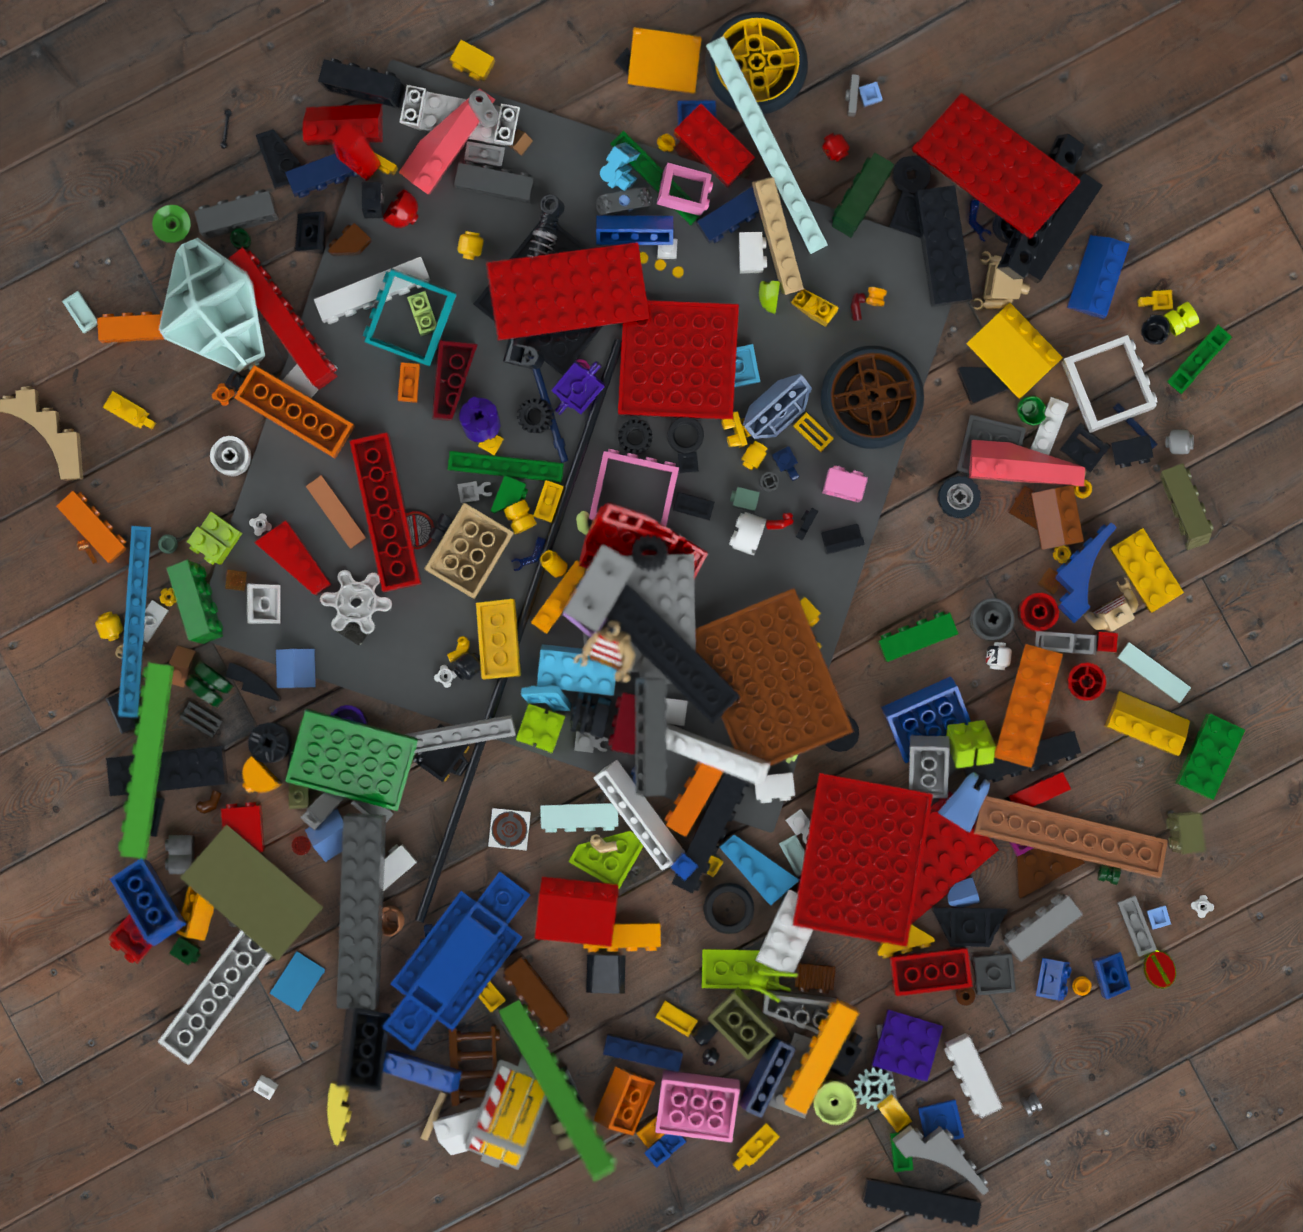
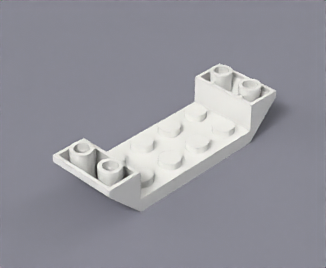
M407 85L400 123L420 131L431 132L466 99L427 92L426 88ZM502 103L501 106L494 105L499 115L497 123L489 128L479 123L468 139L491 145H513L520 107ZM487 113L486 117L490 119L492 115Z

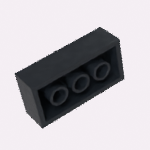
M334 58L330 60L324 59L318 82L329 92L399 108L405 88L400 79L396 77V74L385 71L383 74L371 67L362 69L355 63L346 65Z
M358 1008L346 1010L336 1087L366 1092L381 1091L388 1031L383 1026L390 1018L389 1013Z

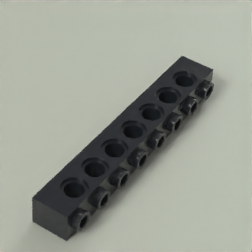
M1070 134L1057 135L1048 156L1074 174V168L1082 156L1085 145ZM1054 213L1031 239L1015 228L997 269L1013 280L1025 279L1029 274L1033 260L1037 256V250L1045 238L1047 228L1052 223Z

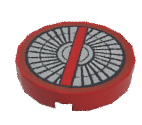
M412 511L407 513L414 549L426 547L432 541V538L428 535L434 527L433 521L422 512Z

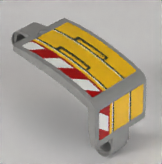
M523 1055L518 1066L503 1060L499 1061L465 1146V1149L482 1155V1162L494 1167H499L500 1163L515 1169L520 1168L547 1100Z

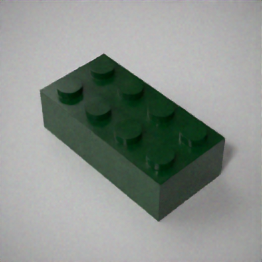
M874 153L872 157H867L863 168L855 176L851 188L847 189L841 204L839 203L831 218L834 220L833 228L852 238L888 180L894 167L892 162L877 153Z

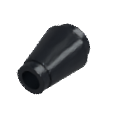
M708 1022L694 1030L695 1033L692 1034V1037L702 1047L710 1042L718 1032V1029L711 1022Z

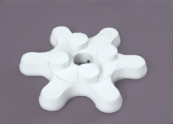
M340 571L337 576L341 584L340 590L336 593H323L320 597V602L324 606L336 608L337 616L331 623L334 630L341 631L348 623L357 622L361 631L369 634L375 628L371 619L372 614L376 611L390 610L392 602L389 598L378 597L375 594V588L380 583L377 573H370L364 581L357 582L353 580L349 571ZM353 599H360L362 601L360 606L355 608L351 605Z

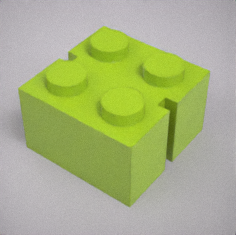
M528 704L516 740L531 746L537 743V748L553 753L565 716L551 711L545 714L546 709Z
M985 720L968 722V725H965V723L947 725L946 736H949V751L956 768L973 766L975 749H977L976 765L994 762L995 744Z

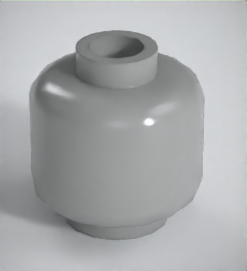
M1172 430L1170 436H1166V448H1170L1171 454H1188L1190 450L1194 449V435L1190 434L1189 430Z

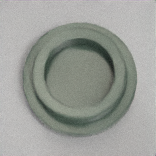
M164 535L159 539L158 546L163 553L171 554L177 549L178 542L174 536Z

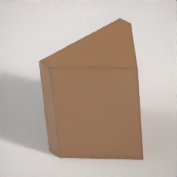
M517 129L513 145L508 146L522 156L533 140L525 132Z

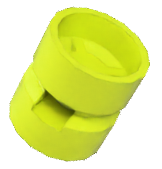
M1189 302L1178 306L1177 311L1172 310L1163 315L1167 318L1171 327L1170 332L1174 336L1184 332L1186 327L1191 328L1199 323L1198 315Z

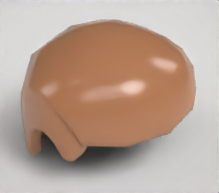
M388 905L383 907L382 931L384 936H393L402 930L405 924V917L396 906Z

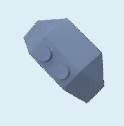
M801 374L778 380L749 406L743 426L754 439L776 437L805 411L809 393H811L812 389Z

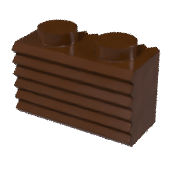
M797 964L795 973L798 976L795 977L794 986L798 987V991L810 992L811 988L818 989V993H829V990H834L835 966Z

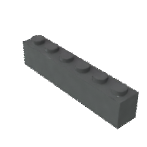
M636 678L635 794L641 796L665 795L667 787V684L665 678Z

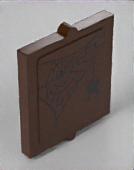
M1024 486L1019 496L1015 498V503L1010 509L1009 514L1038 530L1031 493L1036 492Z

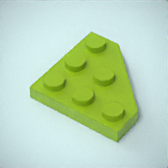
M632 831L602 838L606 843L616 841L618 851L599 853L591 846L590 842L579 844L568 862L604 883L619 885V888L644 847Z

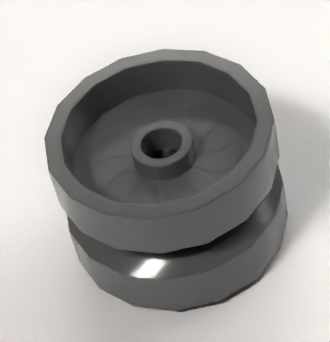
M997 598L985 599L976 604L972 609L969 618L970 627L974 634L983 640H999L1007 636L1012 630L1014 613L1011 607L1003 600ZM990 616L994 617V623L988 622Z

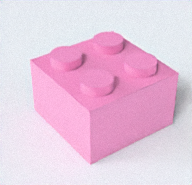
M834 466L827 471L822 493L859 503L863 497L867 477H864L862 472L853 471L848 473L845 472V468Z

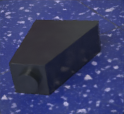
M959 367L957 369L970 405L1010 390L990 368Z

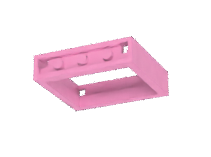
M608 449V452L604 451L589 520L594 521L597 514L608 459L672 473L661 524L666 527L679 468L675 467L676 464L667 461L664 464L657 463V459L649 457L642 460L638 459V455L627 453V456L619 455L620 451Z

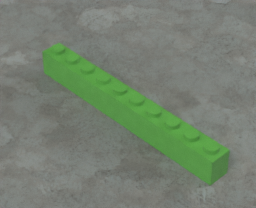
M148 663V667L145 666L143 677L146 678V683L141 688L143 704L139 705L138 716H140V724H137L135 729V735L138 738L137 743L133 745L132 751L135 759L134 763L132 762L130 765L132 780L128 782L127 793H130L129 801H126L124 806V812L127 815L121 827V831L124 832L123 840L119 842L121 856L147 858L174 666Z
M520 1000L499 1011L501 1019L594 1182L614 1171V1163L616 1161L611 1152L607 1154L604 1149L606 1143L602 1136L598 1137L594 1131L597 1129L592 1119L588 1120L585 1116V1113H587L586 1108L582 1102H577L575 1097L578 1095L573 1086H568L566 1073L563 1069L559 1070L556 1065L559 1062L555 1054H550L547 1049L549 1047L547 1040L544 1036L540 1037L537 1031L540 1029L535 1020H530L528 1015L531 1013L527 1009V1005H522Z

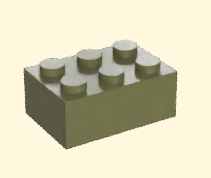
M1193 811L1169 813L1168 818H1166L1167 830L1170 829L1171 836L1168 837L1169 849L1180 854L1206 852L1201 813Z
M739 987L723 1000L707 1018L747 1060L763 1047L778 1030V1027Z

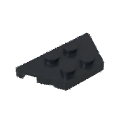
M933 908V912L951 947H990L1008 909Z

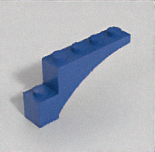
M1112 522L1108 526L1104 524L1097 531L1098 536L1094 539L1090 537L1083 544L1085 548L1081 552L1077 550L1070 557L1072 561L1068 565L1063 563L1056 570L1058 574L1055 579L1068 591L1059 600L1061 604L1058 608L1073 623L1090 608L1088 605V584L1091 570L1102 545L1117 528Z

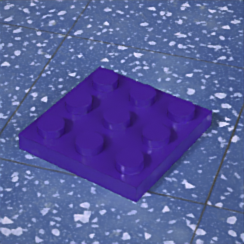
M887 1009L871 1065L927 1082L943 1026Z

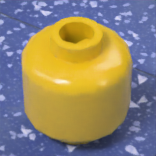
M465 231V234H461L459 237L457 251L463 254V258L474 260V256L478 257L482 254L484 240L480 237L479 233Z
M112 611L99 615L98 620L95 622L99 636L102 639H108V641L118 639L119 634L123 631L119 616L113 614Z

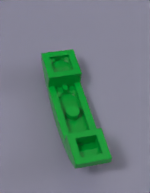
M1217 325L1174 372L1167 383L1178 393L1182 394L1216 354L1230 341L1232 336L1221 326Z

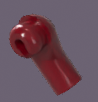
M864 293L853 295L851 303L853 321L862 319L860 303L866 302Z

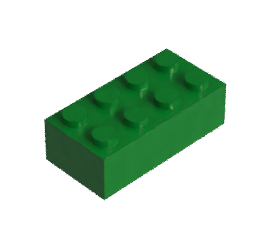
M189 560L168 567V575L188 640L205 644L223 637V625L218 620L216 614L218 609L211 598L212 589L206 582L205 577L207 573L205 568Z
M1206 714L1175 784L1207 799L1214 800L1245 729L1215 715Z

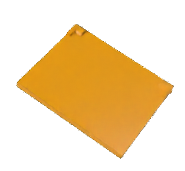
M634 27L627 84L695 94L701 37Z

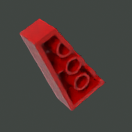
M346 122L332 139L336 157L365 181H368L381 163L361 134L362 130L355 124L350 125Z

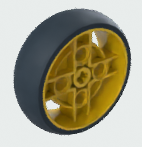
M748 12L737 15L725 22L715 32L709 44L723 36L727 41L733 34L743 30L744 38L734 45L731 52L736 62L742 64L743 67L740 70L762 114L775 112L789 104L800 92L805 82L808 71V57L805 45L793 26L776 15L765 12ZM761 28L769 29L779 34L791 49L781 50L772 39L762 36ZM751 41H757L759 43V47L755 49L751 48L749 46V43ZM707 49L705 71L711 89L725 105L738 111ZM773 57H777L780 59L781 63L778 65H773L770 62V59ZM755 59L761 62L759 67H755V64L752 65ZM785 70H794L793 76L786 88L770 98L769 89L778 83ZM760 78L764 81V84L756 86L753 81Z

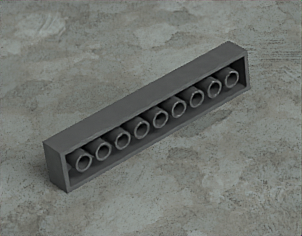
M347 813L343 817L337 1008L376 1010L379 1007L386 815Z

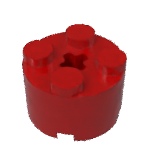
M1046 593L1028 595L1021 601L1018 607V619L1026 629L1034 632L1051 628L1059 617V610L1055 599ZM1041 608L1040 612L1042 615L1036 616L1034 610Z

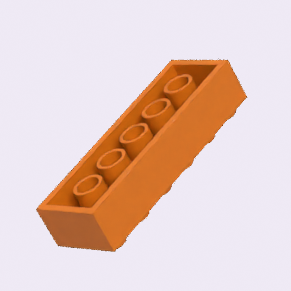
M255 365L234 397L239 402L336 459L355 428L349 421Z
M1025 644L994 758L1032 768L1063 654Z

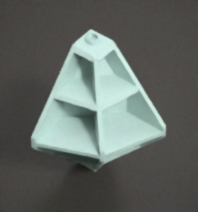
M199 238L181 244L175 254L159 325L162 336L170 342L237 372L248 368L251 370L254 365L259 367L261 360L265 357L252 283L246 272Z

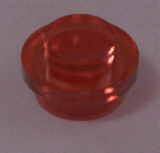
M299 836L292 842V850L297 855H305L311 849V842L307 837Z

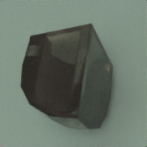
M350 622L343 630L336 631L358 646H361L368 635L361 631L357 622Z

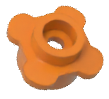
M220 383L216 391L212 393V398L220 401L221 405L227 406L235 392L233 389H228L224 383Z

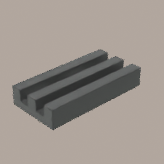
M189 701L183 714L179 717L212 738L223 722ZM191 707L217 722L216 726L190 711ZM186 715H191L195 719L212 728L213 731L210 732L209 730L205 729L201 725L186 717Z

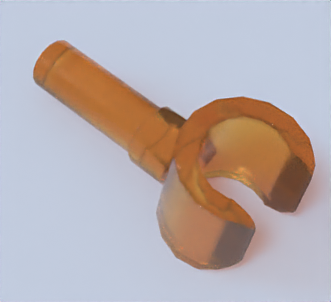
M85 539L78 541V550H85L92 563L95 564L97 560L90 550L89 542Z

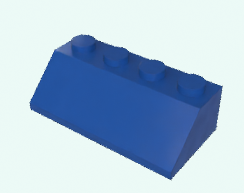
M1090 235L1067 308L1100 319L1107 317L1130 245L1129 243L1114 238Z

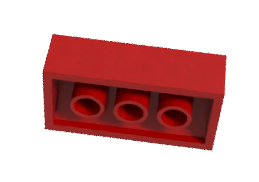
M382 104L307 107L303 119V141L308 146L332 145V139L347 122L350 125L355 124L362 130L361 134L367 143L383 142Z

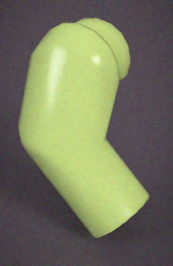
M581 511L576 517L577 528L584 535H587L590 529L588 525L589 513Z

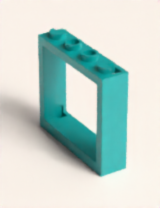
M391 268L390 272L386 271L382 282L386 283L384 289H379L376 300L379 301L377 308L373 307L369 316L372 322L370 326L366 325L362 336L366 337L365 343L430 366L457 293ZM394 277L447 296L425 356L372 337Z

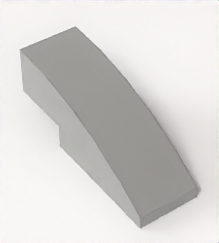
M1039 631L1036 632L1035 647L1060 653L1096 655L1097 636Z

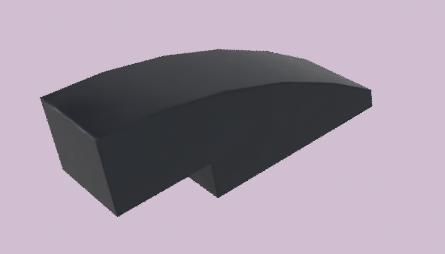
M232 662L229 663L225 677L243 682L241 690L280 702L281 697L264 679L245 667Z

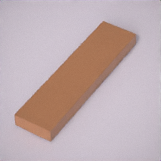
M322 475L306 486L350 549L366 538Z

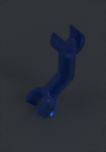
M971 200L968 223L979 234V239L985 242V239L982 238V233L986 232L989 236H992L990 230L984 229L976 221L980 201Z
M537 538L532 556L523 559H513L511 562H520V567L514 569V571H519L523 566L537 562L546 539Z

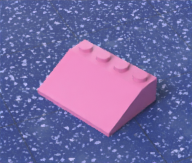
M663 1070L655 1132L732 1142L740 1080Z

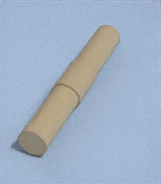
M440 1091L420 1137L426 1141L434 1127L433 1122L437 1120L447 1097L445 1092Z

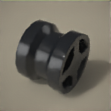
M233 370L225 385L234 388L235 392H238L247 376H242L239 372Z

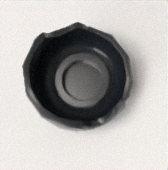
M1153 314L1143 322L1141 335L1147 343L1160 345L1168 339L1171 327L1167 318L1162 315Z

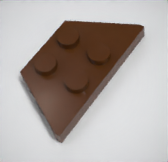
M1036 848L1018 857L1016 856L1018 897L1020 899L1083 865L1085 862L1081 859Z

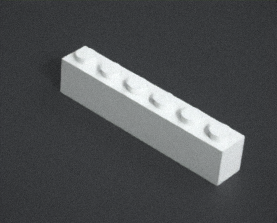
M421 257L393 267V269L427 282L431 281ZM386 271L314 299L322 321L332 324L339 320L338 317L343 315L349 317L356 314L358 309L363 308L366 310L374 307V303L378 302L376 297L379 289L383 290L386 283L382 281ZM394 277L385 302L391 300L393 295L399 293V296L409 293V289L413 287L418 289L422 288V286Z
M667 724V749L756 784L765 781L770 766L769 762Z
M618 760L603 768L594 777V780L661 870L671 866L682 853H685L646 798L635 794L636 785Z

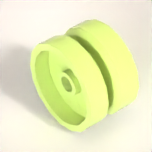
M829 1079L822 1082L813 1099V1106L817 1115L824 1122L842 1124L853 1116L856 1109V1098L852 1089L845 1082L838 1079ZM837 1099L838 1104H831V1101Z

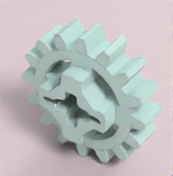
M872 1067V1072L864 1069L865 1075L858 1074L860 1080L854 1081L858 1087H854L853 1091L858 1092L855 1098H861L860 1105L867 1103V1109H869L870 1105H873L874 1110H877L876 1105L892 1094L894 1096L891 1090H894L895 1086L890 1085L894 1080L893 1078H887L889 1076L888 1072L882 1074V1068L876 1072L875 1068ZM879 1076L878 1079L871 1080L869 1077ZM885 1082L887 1084V1093L882 1090ZM862 1083L867 1088V1091L864 1095L861 1090ZM879 1084L878 1092L873 1091L870 1093V1085L875 1086ZM872 1097H878L881 1100L871 1101L870 1099Z

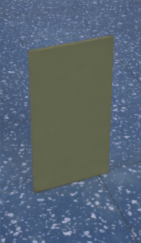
M228 825L223 827L222 831L180 877L181 880L276 961L281 959L285 951L323 908Z

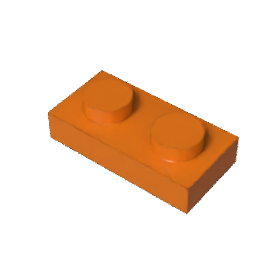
M401 362L398 401L417 403L420 364Z

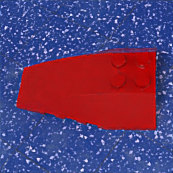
M607 503L599 508L584 539L579 566L589 569L602 545L621 556H632L633 544H635L637 539L640 540L641 536L646 538V535L650 537L655 535L656 538L660 537L666 543L667 555L694 554L695 580L708 552L646 514ZM646 550L642 554L656 555L657 552L653 550Z

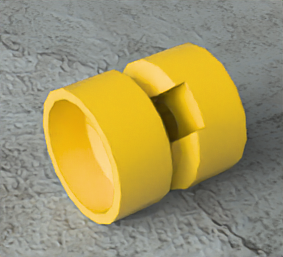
M526 500L517 502L503 510L507 519L512 520L510 526L515 535L537 524L533 515L528 513L530 508Z

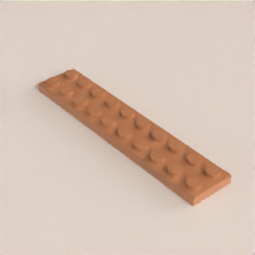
M986 796L974 828L975 834L1155 878H1161L1168 840L989 796Z

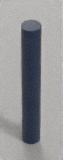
M1119 403L1113 407L1118 414L1126 411ZM1133 417L1125 420L1140 437L1149 435ZM1149 435V437H1150V442H1151V447H1152V449H1153V448H1155L1158 444H1157V443L1153 440V438Z

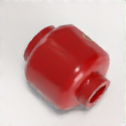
M831 133L824 138L825 142L822 145V150L830 161L835 160L838 162L849 155L850 145L842 134L834 135V133Z

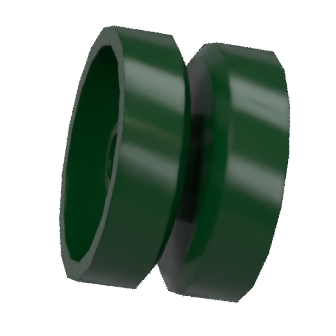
M199 661L194 670L202 679L195 675H189L184 684L202 700L218 708L223 701V697L216 689L224 694H228L234 685L213 668Z

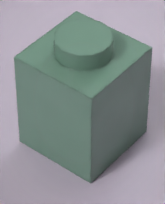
M737 487L736 491L732 490L730 502H733L732 507L755 512L760 492Z

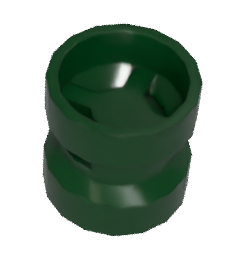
M241 228L233 230L230 235L232 245L238 250L249 248L251 245L250 235Z
M1101 864L1097 880L1102 882L1109 881L1110 884L1117 885L1121 869Z

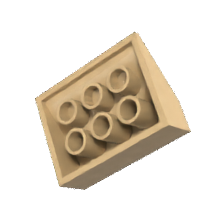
M464 503L425 567V570L475 599L514 535V532Z

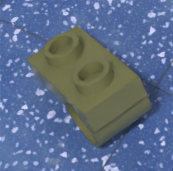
M289 783V808H309V788Z

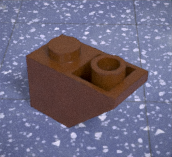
M355 223L349 224L343 229V235L339 239L335 238L329 244L330 249L328 252L332 256L360 255L370 245L372 239Z

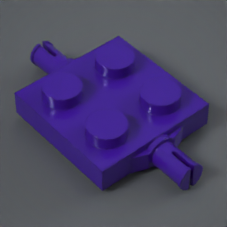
M575 361L556 383L551 391L561 400V403L555 409L556 412L559 411L558 414L561 415L567 407L582 414L601 392L606 384L595 375L599 368L602 367L600 363L598 364L595 361L588 369Z

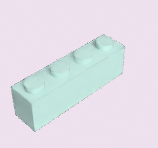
M612 803L541 805V829H545V832H557V828H565V832H575L576 828H584V831H595V827H603V831H611L618 827V811Z

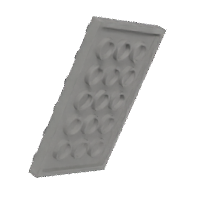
M694 554L667 555L665 565H662L661 569L657 568V571L654 572L653 569L650 572H647V569L642 571L640 567L637 568L635 566L626 583L696 652ZM623 556L633 562L632 556ZM631 643L635 652V658L628 672H659Z

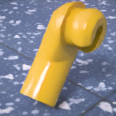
M459 637L456 650L447 654L450 662L455 661L464 652H468L470 643L466 637Z

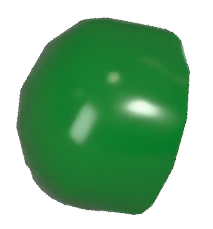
M1025 396L1017 405V415L1026 424L1038 425L1046 418V405L1037 396Z

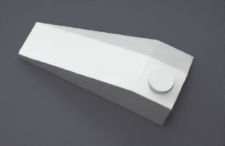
M481 1107L444 1116L433 1122L438 1141L450 1155L469 1151L465 1149V1146Z

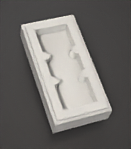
M153 600L145 612L144 641L147 643L169 612V610Z

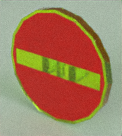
M1154 951L1146 956L1143 963V971L1148 982L1158 989L1170 987L1176 978V967L1170 956L1163 951Z

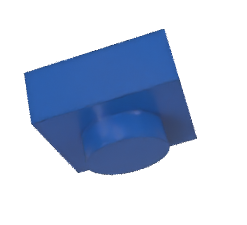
M684 853L670 866L684 880L698 867Z

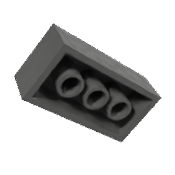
M258 190L254 192V195L248 197L247 195L237 196L236 200L230 202L222 200L212 207L204 205L199 207V210L194 211L200 234L205 239L228 234L235 229H246L279 220L274 198L269 191Z

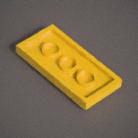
M1144 528L1110 548L1150 613H1153L1184 593Z
M515 599L476 603L482 679L521 676Z

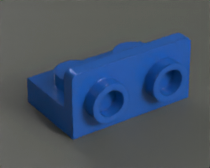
M1042 958L1036 996L1053 1000H1064L1068 993V986H1066L1067 978L1071 975L1070 962Z

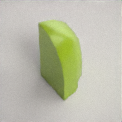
M761 281L759 301L765 310L775 314L780 281Z

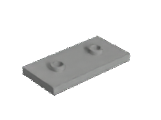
M602 545L563 613L598 632L636 564Z

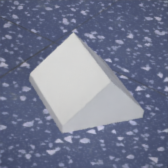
M247 584V623L280 624V585Z

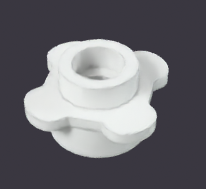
M263 513L249 521L250 526H253L255 530L254 534L257 536H261L263 532L272 529V525L267 521V516Z
M442 665L438 674H435L434 680L441 682L444 687L448 688L451 686V681L457 675L454 671L448 669L447 665Z
M1201 895L1199 899L1191 903V908L1198 913V917L1204 918L1209 911L1214 910V905L1209 903L1206 895Z

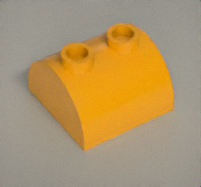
M253 756L246 761L243 767L244 783L242 785L249 793L254 791L269 792L282 785L279 779L263 762H260Z

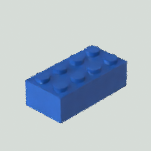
M140 858L110 879L147 943L156 946L186 925L148 860Z

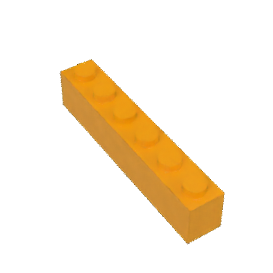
M838 998L835 1003L831 1002L827 1010L829 1014L826 1020L822 1019L818 1027L820 1031L817 1037L813 1036L809 1044L811 1049L808 1054L804 1053L800 1062L802 1064L801 1068L795 1070L791 1079L793 1080L791 1087L787 1086L783 1093L784 1104L803 1114H806L859 1014L858 1008Z

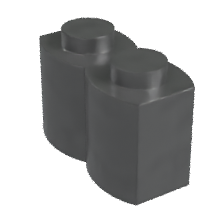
M169 835V839L165 841V849L169 851V859L165 860V869L169 870V874H184L195 861L194 835Z

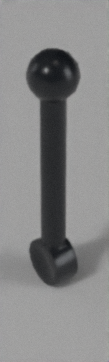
M229 109L224 112L226 119L223 141L220 143L222 149H226L228 146L226 140L229 118L232 116V112Z

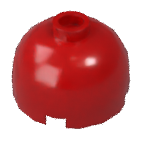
M403 189L396 195L398 198L394 202L391 201L383 215V221L394 228H403L409 223L413 225L419 217L416 214L418 211L417 200L410 192Z
M1080 663L1069 672L1067 678L1068 689L1077 699L1083 701L1094 700L1104 692L1106 676L1096 664Z

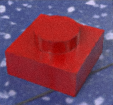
M1098 632L1096 651L1117 652L1118 633Z

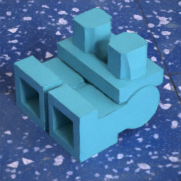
M626 142L614 146L606 158L609 161L608 164L600 170L602 180L609 182L608 186L611 188L618 186L623 191L631 188L637 178L630 173L632 168L627 164L636 160L640 153Z

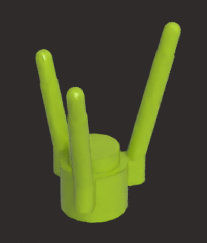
M759 969V972L754 971L750 985L754 986V990L760 991L775 1001L780 1002V998L762 987L766 988L769 985L791 992V988L769 981V977L766 975L797 977L798 974Z

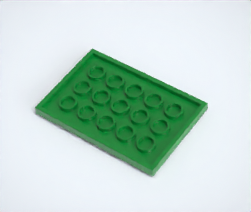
M305 709L285 782L398 811L418 738Z

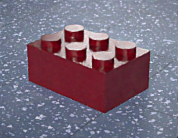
M622 693V697H617L616 708H619L618 716L614 715L612 727L616 728L614 735L610 734L608 746H612L611 750L634 754L636 747V695Z

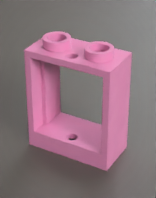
M667 163L663 170L657 205L701 216L703 211H707L710 199H707L708 193H711L713 182H711L712 174ZM673 175L703 183L699 203L669 195Z

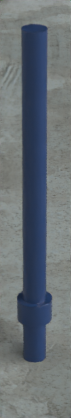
M540 368L532 369L541 400H545L547 404L551 405ZM554 416V419L551 420L553 424L550 426L554 438L553 444L554 448L558 451L561 463L569 461L564 448L566 444L564 438H561Z

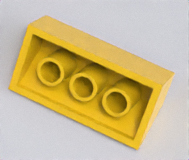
M1119 691L1104 727L1174 756H1179L1187 738L1190 720Z

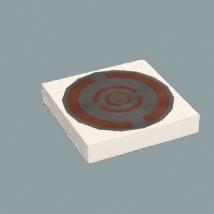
M492 808L488 846L527 851L531 812Z

